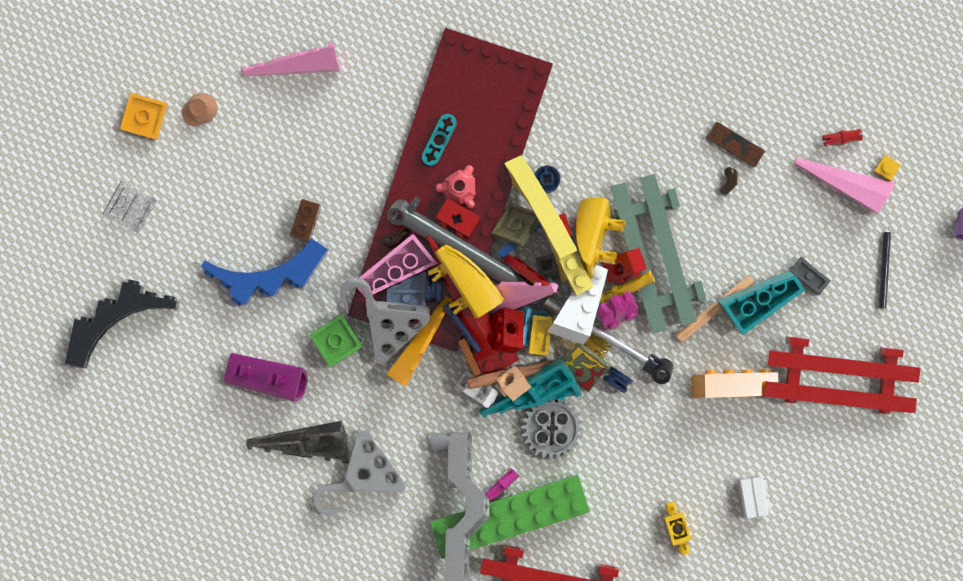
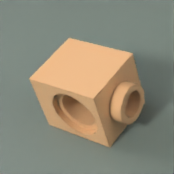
M513 366L497 379L500 384L499 391L504 397L509 396L512 401L531 388L525 376L516 366Z

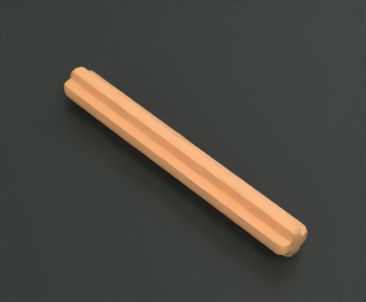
M749 276L745 277L721 298L754 284L753 280ZM717 301L696 317L697 322L687 324L676 333V337L680 342L686 340L722 310Z

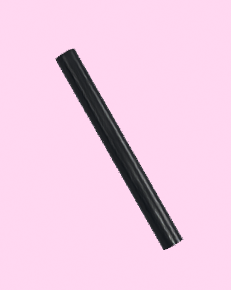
M883 232L879 308L887 309L891 232Z

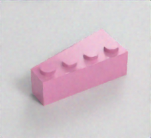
M411 234L359 278L365 280L370 285L373 295L436 265L437 262L414 234ZM357 287V289L365 297L364 291L361 288Z

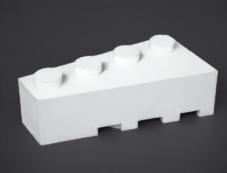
M596 265L594 276L590 279L594 287L577 296L572 291L547 332L584 345L591 334L608 269Z

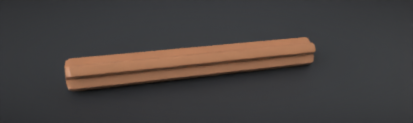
M554 360L517 368L525 377H529ZM509 369L470 377L466 381L468 389L497 384V379Z

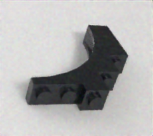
M128 279V283L122 282L117 304H115L116 300L105 298L104 301L98 300L93 323L92 319L81 316L80 320L74 319L65 364L87 369L91 354L99 340L120 320L148 309L167 308L178 310L180 302L175 301L176 297L164 295V298L156 297L157 293L145 291V294H143L144 287L139 285V281Z

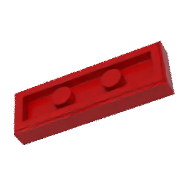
M509 254L505 256L504 261L531 283L539 282L541 286L550 284L548 280L520 258Z

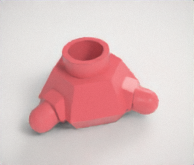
M468 165L464 170L454 172L444 179L443 184H437L435 190L443 192L446 198L460 205L466 204L469 209H472L475 206L473 201L475 196V178L472 177L473 167Z

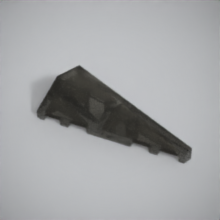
M342 421L247 439L246 443L248 449H252V447L264 448L265 452L277 450L282 451V454L305 458L318 456L325 457L326 461H330L331 458L342 460V463H348L349 460L347 434Z

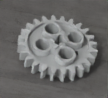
M555 400L547 401L546 404L531 407L532 412H525L529 417L522 418L526 425L521 426V428L526 429V432L521 435L528 437L524 443H531L529 450L536 448L535 455L542 452V458H545L546 454H549V458L552 460L553 454H556L557 458L560 459V453L568 456L566 450L569 449L573 452L572 445H579L576 438H582L578 431H583V428L578 427V425L583 421L576 419L580 413L574 414L575 407L569 409V402L563 405L562 400L558 401V403ZM551 411H554V426L558 429L554 431V441L551 446L550 431L547 430V426L551 425ZM540 413L547 414V423L541 424L538 422L537 417ZM561 413L567 416V422L564 425L557 422V416ZM545 432L548 438L545 443L537 441L538 433ZM559 433H564L567 436V440L563 444H559L556 441V436Z

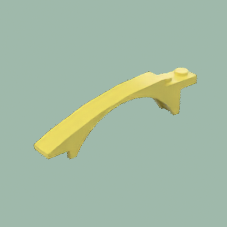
M522 155L504 163L514 188L528 202L547 236L558 265L562 283L568 282L575 296L592 289L594 286L576 253L577 249Z

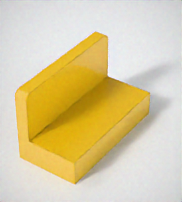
M533 315L529 354L548 356L551 333L547 331L552 325V317Z

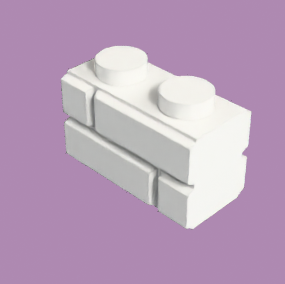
M761 476L737 480L744 518L769 515L768 511L771 510L770 500L765 497V491H768L766 480H763Z

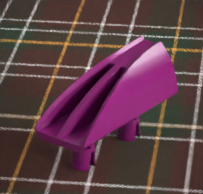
M231 353L224 376V383L297 402L306 393L308 375L304 368Z

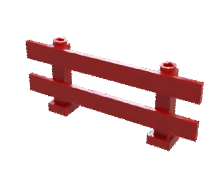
M786 336L785 343L790 345L789 352L769 350L767 366L787 368L785 383L765 381L764 397L785 399L784 402L796 404V400L879 409L878 413L890 414V411L916 412L917 398L894 396L895 380L919 383L920 367L897 365L898 357L903 358L904 350L880 347L879 355L884 356L883 363L803 354L804 347H809V339ZM801 370L880 378V391L877 394L799 385Z
M505 545L503 555H507L506 562L483 558L480 574L502 578V581H596L517 565L518 558H523L524 548ZM599 564L598 573L601 574L600 581H613V577H618L619 568Z

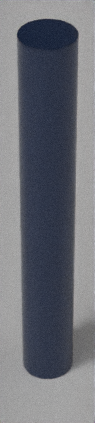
M449 302L444 304L443 308L473 351L478 353L482 350L458 314L453 313L454 309L449 307Z

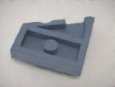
M421 272L419 275L388 288L387 302L426 306V272Z

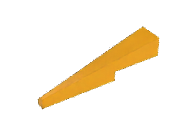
M445 296L430 316L429 323L417 333L388 371V376L403 386H407L446 314L443 305L447 302L451 303L452 298Z

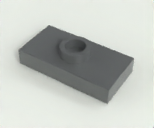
M802 257L789 270L817 296L821 294L831 281Z

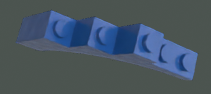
M311 239L303 250L291 260L269 270L251 273L233 272L219 268L206 260L201 267L205 269L203 273L213 279L214 276L219 278V284L229 289L230 286L232 287L229 295L232 296L231 301L239 306L241 304L247 306L259 287L261 288L259 292L268 298L270 295L275 297L287 278L290 279L288 283L298 289L300 286L304 289L329 250Z

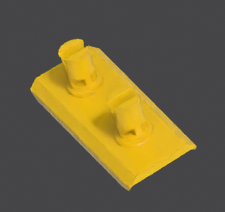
M603 197L581 200L577 213L576 238L581 263L590 279L594 276L598 262L615 264L614 259H616L617 253L601 251L606 231L624 232L623 228H625L626 223L625 220L610 219L609 201Z
M443 245L435 252L442 264L429 270L428 274L431 275L438 272L432 279L434 282L449 274L462 295L459 299L449 303L450 308L459 305L453 311L454 314L469 307L477 319L505 300L486 274L461 252L448 245Z

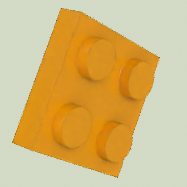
M130 93L120 130L158 140L168 103Z

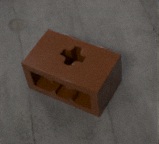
M301 199L291 230V237L306 242L312 239L321 210L320 204Z

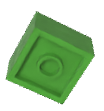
M343 314L309 335L330 368L364 348Z

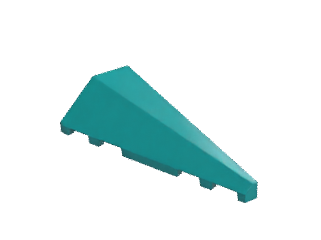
M560 356L528 377L527 381L531 388L517 399L512 401L509 396L504 397L501 395L495 399L489 408L482 407L480 414L485 418L489 414L498 412L503 414L507 410H521L546 404L547 401L556 399L561 401L565 397L574 395L579 397L582 393L572 371Z

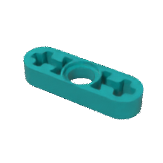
M451 114L441 116L422 154V160L427 166L438 164L456 128V119ZM450 118L453 125L448 126L446 132H449V134L446 135L444 132L438 131L439 128L443 130L445 127L443 120L447 121ZM437 135H442L445 138V142L438 146L434 143V138ZM430 145L436 149H441L439 153L437 151L434 153L436 160L428 162L426 155H430L433 151L432 148H429Z

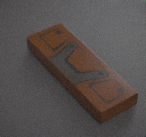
M717 121L706 139L754 168L765 153V150Z

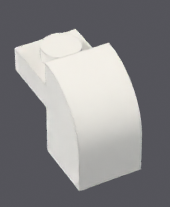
M465 371L456 387L486 408H489L499 392L489 385L468 389L467 379L475 376Z

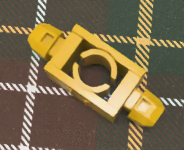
M673 501L665 503L666 513L669 515L663 518L671 544L673 546L678 544L677 548L682 556L689 554L690 548L686 542L692 539L684 513L682 511L676 512L678 509ZM676 520L677 523H680L682 525L680 535L684 533L686 535L678 537L679 535L675 534L672 530L675 522L670 524L669 521Z

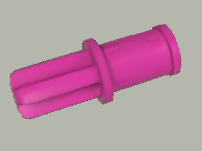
M510 468L503 477L497 479V483L485 493L489 501H494L504 490L507 491V488L519 478V475Z

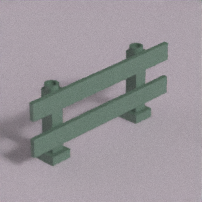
M652 174L640 178L646 201L631 204L625 182L610 187L617 208L613 210L615 219L625 220L626 222L623 233L628 251L640 248L647 269L640 272L641 275L650 271L635 216L649 212L672 289V293L657 296L654 283L640 289L643 300L639 302L642 313L646 312L651 332L654 334L667 330L661 308L676 304L682 326L694 323L697 320L691 299L697 298L699 302L706 300L702 281L694 282V287L687 288L665 211V208L670 206L672 210L680 208L675 188L667 190V195L661 196L656 176Z

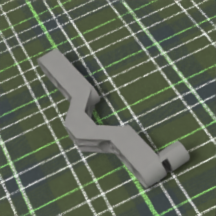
M448 433L431 434L430 438L432 451L448 450V485L450 488H458L466 496L465 516L454 528H448L446 531L444 581H469L470 537L489 519V498L471 481V433H452L451 436Z

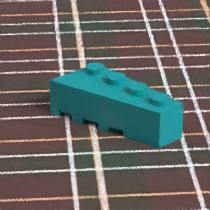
M786 271L716 301L735 330L744 335L805 291L796 275Z

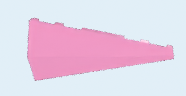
M501 282L496 284L495 287L505 300L487 313L494 315V312L502 308L514 310L556 293L558 285L550 283L549 285L541 286V283L535 282L533 286H530L525 282Z

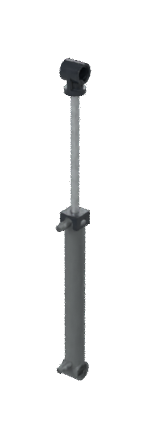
M415 197L410 205L407 201L398 199L388 210L387 218L392 224H401L427 241V237L430 236L439 248L443 245H448L458 250L499 284L501 282H525L530 286L534 285L521 274L416 212L415 210L420 202L419 197ZM551 277L547 278L550 283L553 282ZM549 296L528 304V306L540 312L544 304L558 313L563 307L549 299ZM593 325L591 333L643 363L641 370L651 374L652 379L656 383L666 384L669 382L674 370V365L669 359H659L652 353L647 358Z

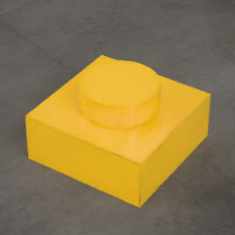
M884 155L874 172L891 181L901 164Z

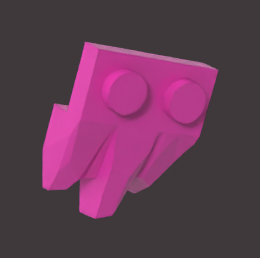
M626 291L621 296L615 295L610 298L609 302L601 304L597 308V314L604 330H613L620 326L619 323L635 319L637 314H639V310L631 292Z

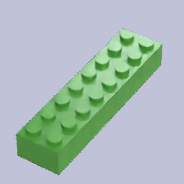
M573 475L489 502V519L470 537L469 550L589 513L579 476ZM465 510L430 521L441 559L445 558L446 531L448 528L456 526L465 516Z

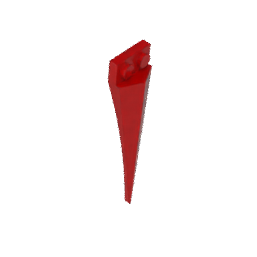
M428 236L427 238L436 261L440 265L442 263L435 253L439 248L432 238ZM449 274L444 275V281L454 302L462 297ZM469 307L458 312V316L482 349L478 353L473 351V354L483 374L501 371L520 360L516 352L509 353L493 349L492 336L494 324L493 319L488 313L476 319Z

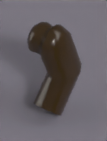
M727 167L724 170L727 182L719 189L724 196H727L738 184V173L732 167Z
M403 227L393 238L390 235H386L382 239V243L387 248L394 247L400 244L410 234V231Z

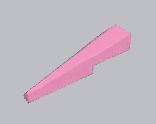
M333 43L328 44V47L318 49L316 47L310 51L298 52L273 59V62L263 64L261 62L255 66L242 68L244 76L340 72Z
M797 158L794 163L874 214L879 213L895 183L800 158Z

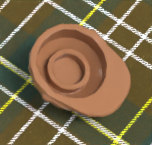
M207 93L194 94L184 105L182 116L191 126L208 123L216 116L218 110L217 103Z

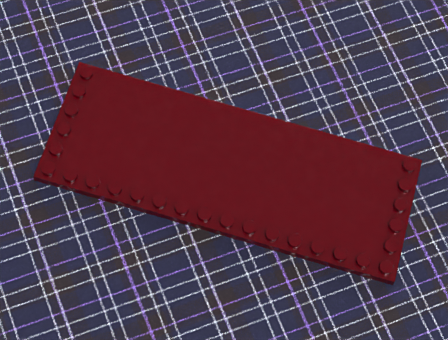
M448 28L444 29L361 275L398 246L387 248L382 243V239L386 235H390L393 238L404 227L401 224L394 225L388 220L387 212L396 200L402 199L410 205L415 197H419L420 202L415 211L437 224L439 220L436 219V216L447 198L443 192L435 190L436 185L443 184L446 177L458 170H464L468 165L473 167L472 177L475 178V196L473 198L475 206L472 209H469L466 204H461V206L481 217V220L470 239L465 237L463 240L484 253L490 254L495 239L491 232L503 215L513 185L504 163L523 155L553 63ZM451 114L456 119V128L438 164L427 166L422 160V154L441 116ZM450 118L447 121L443 120L445 127L443 130L439 128L438 131H442L446 135L449 134V132H446L448 126L453 125ZM437 135L434 138V143L438 146L445 142V138L442 135ZM430 145L429 148H432L433 151L430 155H426V157L428 158V162H430L431 160L435 161V151L439 153L441 150L436 149L432 145ZM460 215L458 217H453L455 225L458 222L462 223ZM450 227L446 229L453 234L455 232V230ZM409 230L410 234L406 238L414 234L436 261L429 241ZM437 263L436 265L432 266V267H429V268H427V269L421 271V272H426V276L429 275V274H428V271H429V270H432V269L435 268V267H437V266H438V263ZM419 272V273H417V274H415V275H413V276H410V277H408V278H406V279H404V280H402V281H400V282H398V283H396V284H394V285H398V284L402 283L403 281H405V280H407V279H410V278H412V277H414V276H416V275H419L421 272ZM438 272L431 274L432 277H435ZM442 277L443 300L445 296H448L450 298L451 296L444 281V278ZM394 285L373 294L374 300L377 302H387V289ZM356 288L347 316L370 323L367 317L366 298ZM436 300L426 302V306L430 309V316L441 302H436ZM447 312L430 344L457 352L458 341L461 340L462 334ZM388 319L382 320L385 323L391 322ZM411 319L410 322L416 323L418 320Z

